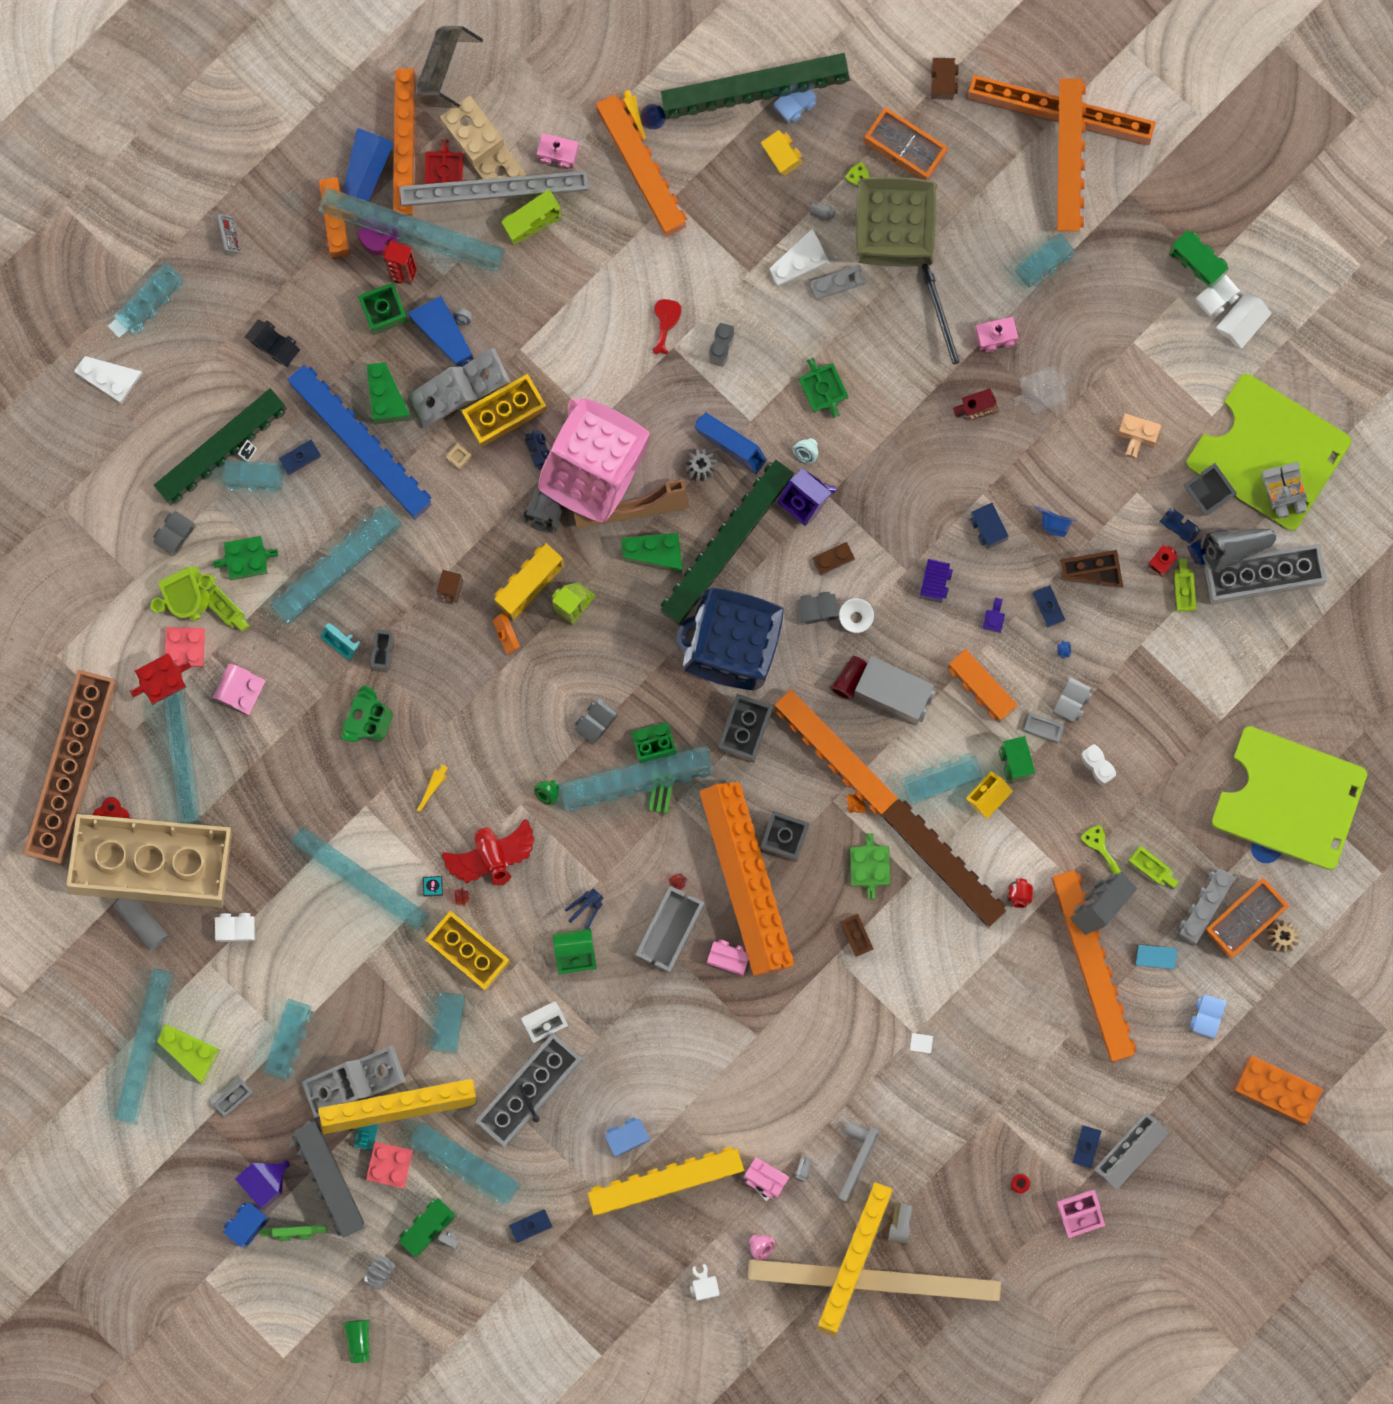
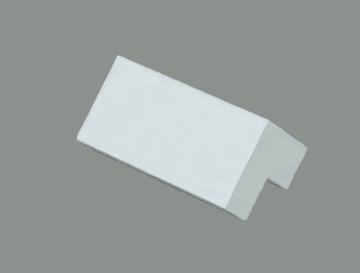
M1245 293L1216 329L1222 336L1229 338L1234 346L1242 349L1272 313L1260 298Z

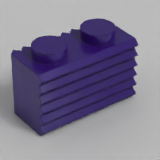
M928 559L919 596L920 599L942 603V599L947 598L949 588L945 587L946 581H951L953 569H949L950 563Z

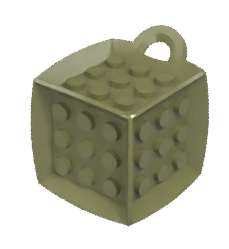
M901 177L860 179L858 181L859 189L856 208L857 252L855 260L858 263L894 267L922 266V264L932 265L934 263L937 184L929 180Z

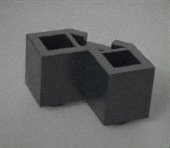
M258 319L245 335V338L257 349L270 355L274 361L288 367L300 351L295 345L297 342L290 336L284 337L278 334L271 322L267 320L263 322Z

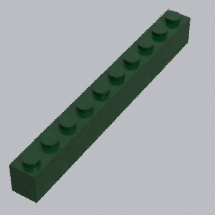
M845 53L663 90L661 91V97L666 118L678 119L685 115H696L705 111L712 112L719 108H731L738 104H750L757 100H769L772 97L788 96L791 93L807 92L810 89H823L829 85H842L850 81Z
M778 460L768 463L764 469L766 473L763 477H758L752 485L754 487L750 493H745L741 499L743 503L740 507H735L729 515L731 517L727 523L723 522L718 529L720 533L717 537H712L706 545L708 547L704 553L700 552L695 559L697 563L694 567H689L683 575L685 577L681 583L677 582L672 589L674 593L671 597H666L661 603V613L680 626L702 598L704 592L712 585L783 492L789 481L794 477V472Z

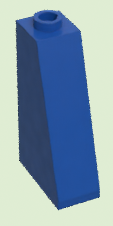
M357 128L343 195L349 197L348 201L353 204L359 205V203L367 205L394 143L382 136Z
M442 296L408 313L411 322L456 367H463L474 359Z
M707 412L696 421L695 429L702 437L755 475L767 461L757 444Z

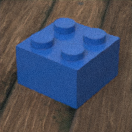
M250 1202L247 1204L243 1203L236 1211L238 1215L234 1219L230 1218L227 1221L223 1232L244 1249L247 1248L260 1232V1229L271 1219Z

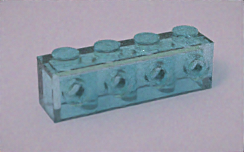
M165 261L114 315L116 321L132 335L136 332L139 333L144 328V323L157 314V309L170 300V295L182 287V282L184 281L182 275Z
M969 753L959 757V761L953 763L951 760L940 764V768L935 770L933 767L925 769L923 774L919 776L912 774L905 777L902 786L910 806L982 779L983 774L975 754L972 756Z
M287 999L263 1071L264 1074L288 1081L289 1077L292 1078L295 1067L292 1066L294 1059H298L301 1048H299L300 1041H304L307 1034V1029H305L306 1023L310 1022L313 1016L310 1005Z

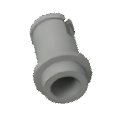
M815 203L812 204L811 207L818 211L811 209L810 215L823 217L826 220L833 219L835 209L832 206L826 207Z
M801 1156L797 1172H794V1179L806 1182V1179H809L807 1175L813 1159Z

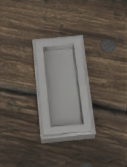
M1029 712L1022 731L1059 744L1065 725Z

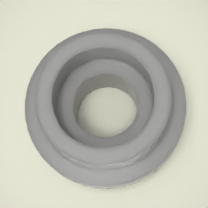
M463 308L458 309L453 315L456 322L460 325L470 324L472 321V314Z

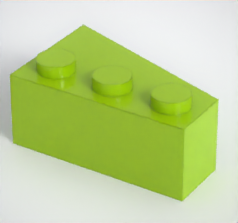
M548 189L515 213L505 216L503 221H501L502 227L514 246L562 218L561 207L551 190Z
M579 582L565 585L561 590L558 588L552 596L554 611L573 625L596 595Z
M165 1024L157 1040L201 1084H205L221 1051L219 1048Z

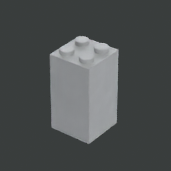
M871 656L855 689L854 697L917 726L919 721L923 722L928 710L925 707L927 704L931 705L936 691H933V684Z

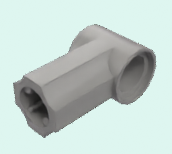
M895 1203L888 1241L908 1243L909 1222L912 1212L911 1205Z

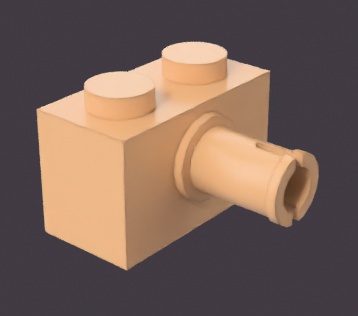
M1125 413L1117 435L1130 440L1125 456L1130 457L1133 450L1131 458L1137 459L1141 444L1154 448L1161 425Z

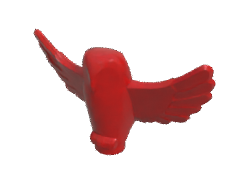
M524 819L512 834L498 839L490 828H482L476 831L474 835L475 850L462 854L443 852L442 859L449 873L465 883H469L472 880L477 881L480 877L490 874L493 885L504 886L511 879V874L506 870V867L514 865L515 862L521 863L523 859L530 857V852L533 849L532 844L535 841L533 829L530 827V822Z

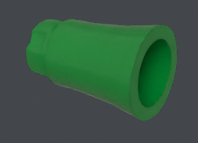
M370 1319L342 1323L351 1363L370 1361Z

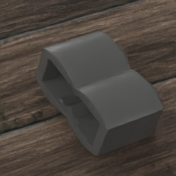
M719 323L717 326L715 341L709 350L710 364L723 367L727 363L729 348L734 341L733 326Z
M177 511L167 515L164 521L166 523L162 529L159 528L153 536L155 538V545L172 556L178 553L196 526L194 522Z
M822 592L819 593L818 597L804 595L797 600L801 625L831 621L839 618L835 594Z
M377 629L373 638L375 649L371 654V665L374 671L388 672L392 664L390 653L394 648V637L391 631Z
M600 699L597 702L593 701L587 708L588 714L585 717L581 716L575 723L577 726L575 728L576 732L593 745L618 716L613 709Z

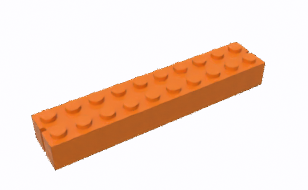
M740 782L715 784L699 791L753 975L777 973L795 966Z

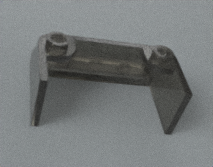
M442 26L435 32L416 86L419 101L426 107L460 108V104L442 94L440 90L457 42H483L481 37L464 26Z

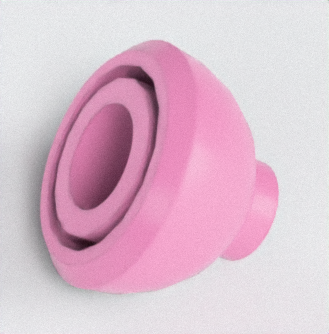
M755 1234L750 1238V1250L755 1260H763L771 1254L775 1246V1240L772 1237Z

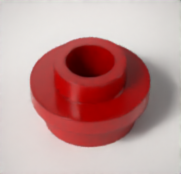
M1017 1174L1011 1180V1188L1016 1193H1025L1030 1188V1180L1024 1174ZM1022 1180L1024 1186L1022 1188L1018 1187L1017 1181Z

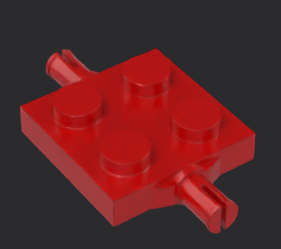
M448 139L441 140V150L426 152L425 184L463 181L464 154L449 151Z
M167 653L135 670L140 686L130 690L133 698L144 693L148 696L151 704L154 705L187 688L182 678V672L192 667L189 661L178 666L173 662L170 654Z

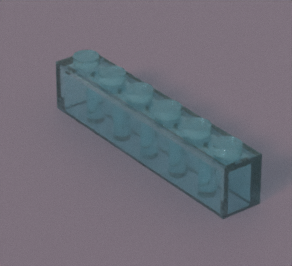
M422 1121L409 1140L413 1144L411 1148L419 1153L425 1151L429 1154L427 1158L436 1164L439 1161L444 1163V1169L452 1174L455 1171L462 1175L460 1179L466 1183L471 1184V1182H474L478 1185L477 1190L485 1195L488 1192L495 1196L493 1200L501 1205H504V1203L509 1205L521 1186L517 1181Z

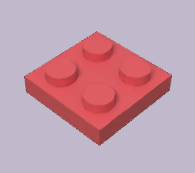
M166 627L165 654L169 653L173 662L178 666L189 661L191 667H204L205 628Z
M374 1142L366 1180L404 1189L413 1150Z

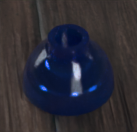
M648 104L642 109L640 119L644 127L655 130L664 125L666 116L664 109L660 105Z

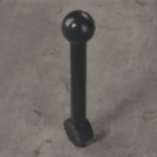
M519 1085L533 1116L532 1121L535 1123L539 1122L540 1117L536 1115L523 1085Z

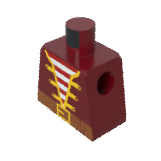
M990 388L963 397V404L953 407L956 418L967 415L969 420L999 413L995 396Z

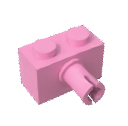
M542 133L537 151V159L543 164L550 165L553 163L563 169H574L580 148L579 142Z
M1013 317L976 325L975 331L980 351L992 352L1001 346L1009 348L1018 342V334Z

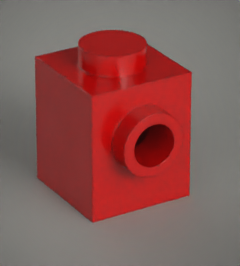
M1162 545L1149 562L1148 567L1163 577L1177 560V552L1170 546Z

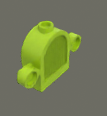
M189 566L159 581L158 584L164 598H154L151 601V609L156 613H163L168 607L171 613L177 617L189 618L191 622L201 619V615L209 604L207 589H212L215 585L214 576L211 574L201 575L198 567Z

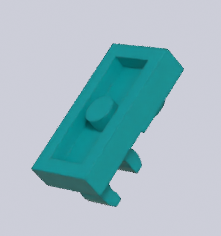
M330 623L324 627L320 636L321 639L348 661L354 657L360 641L356 643L351 642L352 635H348L346 638L337 627Z
M379 1124L357 1128L353 1147L372 1151Z

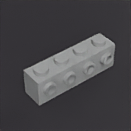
M1218 868L1216 872L1212 870L1207 878L1210 881L1206 888L1202 887L1197 895L1200 898L1197 904L1193 903L1187 912L1190 914L1187 921L1183 919L1179 925L1178 930L1180 933L1178 937L1193 946L1197 944L1236 877L1221 868Z
M1146 1112L1094 1169L1104 1182L1117 1190L1168 1135V1132L1158 1120Z

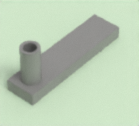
M850 1122L845 1129V1133L864 1141V1144L839 1196V1199L846 1203H849L880 1135V1131L873 1127L868 1131Z

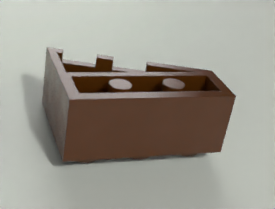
M1117 550L1058 560L1061 579L1124 588Z

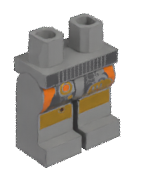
M1298 462L1283 465L1281 468L1275 467L1264 470L1260 475L1271 510L1275 511L1278 519L1289 516L1287 507L1294 506L1296 514L1306 512L1305 502L1307 495L1302 483Z

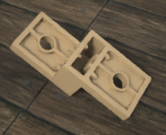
M468 96L440 116V120L462 147L464 156L482 179L527 176L505 147L501 135L471 96ZM465 117L471 119V124L468 126L461 124V120ZM498 168L506 170L503 176H498L495 172Z

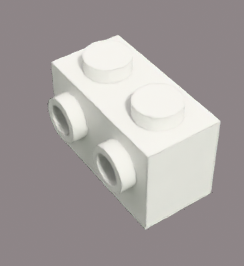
M556 1001L521 1018L533 1043L568 1026Z

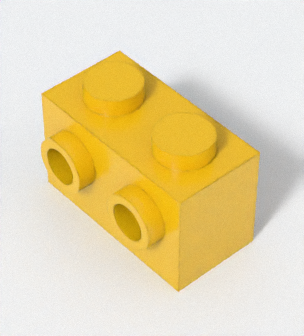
M778 130L762 141L761 144L779 172L786 176L803 164L800 159L802 154L797 148L792 147L790 144L792 139L787 132L783 133Z
M990 771L965 799L977 813L988 819L1013 790L1003 778Z

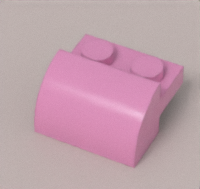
M228 664L212 698L249 715L266 680L241 667Z
M1094 1189L1056 1202L1068 1238L1106 1226Z

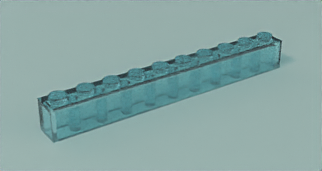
M328 187L324 189L318 211L494 272H498L505 251L504 248Z

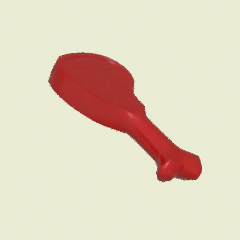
M661 299L656 302L654 307L655 315L660 321L658 343L652 349L655 355L669 353L665 346L667 332L678 323L682 312L681 305L678 302L670 299Z

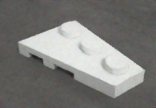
M813 228L770 268L777 287L829 263Z
M84 356L74 370L75 374L119 403L124 401L143 374L142 371Z

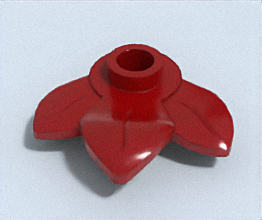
M115 797L106 798L102 806L93 812L94 816L131 819L128 810L121 807L120 801ZM108 804H113L114 810H109Z

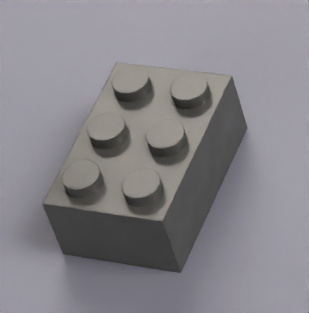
M737 693L718 746V751L755 763L773 712V705Z
M1123 872L1115 875L1112 873L1104 880L1103 878L1099 879L1094 884L1095 888L1093 891L1088 892L1084 896L1085 900L1083 903L1078 904L1074 908V914L1070 919L1084 935L1107 926L1136 891L1135 885Z

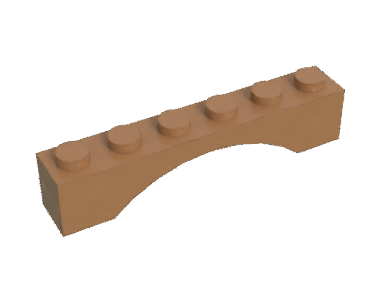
M684 479L665 482L649 495L632 501L619 502L605 523L574 512L576 528H585L592 525L607 524L609 522L687 509L689 504Z

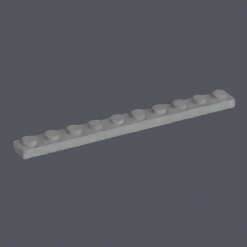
M587 171L399 187L401 207L541 195L548 189L551 190L552 194L588 191L589 189Z

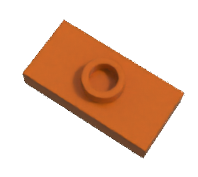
M506 612L499 614L492 621L497 631V637L501 641L506 655H509L520 648V645Z

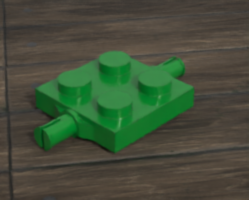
M812 357L811 360H807L811 371L798 378L814 413L823 409H829L833 418H836V415L839 417L840 413L836 405L849 398L833 363L824 367H818L814 357Z
M257 536L225 542L224 559L213 560L214 568L226 566L230 581L268 574V558L279 557L277 549L266 551L263 546L262 537Z

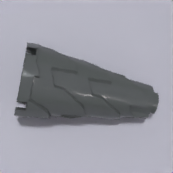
M537 488L521 519L526 524L528 520L531 521V527L546 533H552L553 530L556 532L559 527L563 505Z
M1253 528L1241 531L1231 530L1205 534L1201 541V550H1206V554H1202L1204 562L1212 571L1223 570L1230 565L1243 561L1244 558L1272 547L1276 541V534L1270 528Z

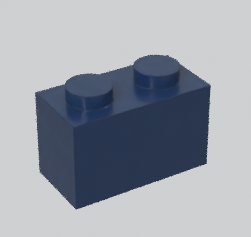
M989 503L971 512L969 520L974 529L977 528L980 534L978 539L982 546L985 545L989 549L1008 540L1009 535L993 503Z

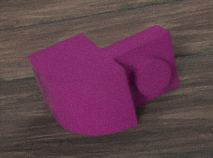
M373 224L357 232L363 247L370 254L382 256L385 245L388 246L390 241L398 243L399 239L402 238L397 227L381 236Z

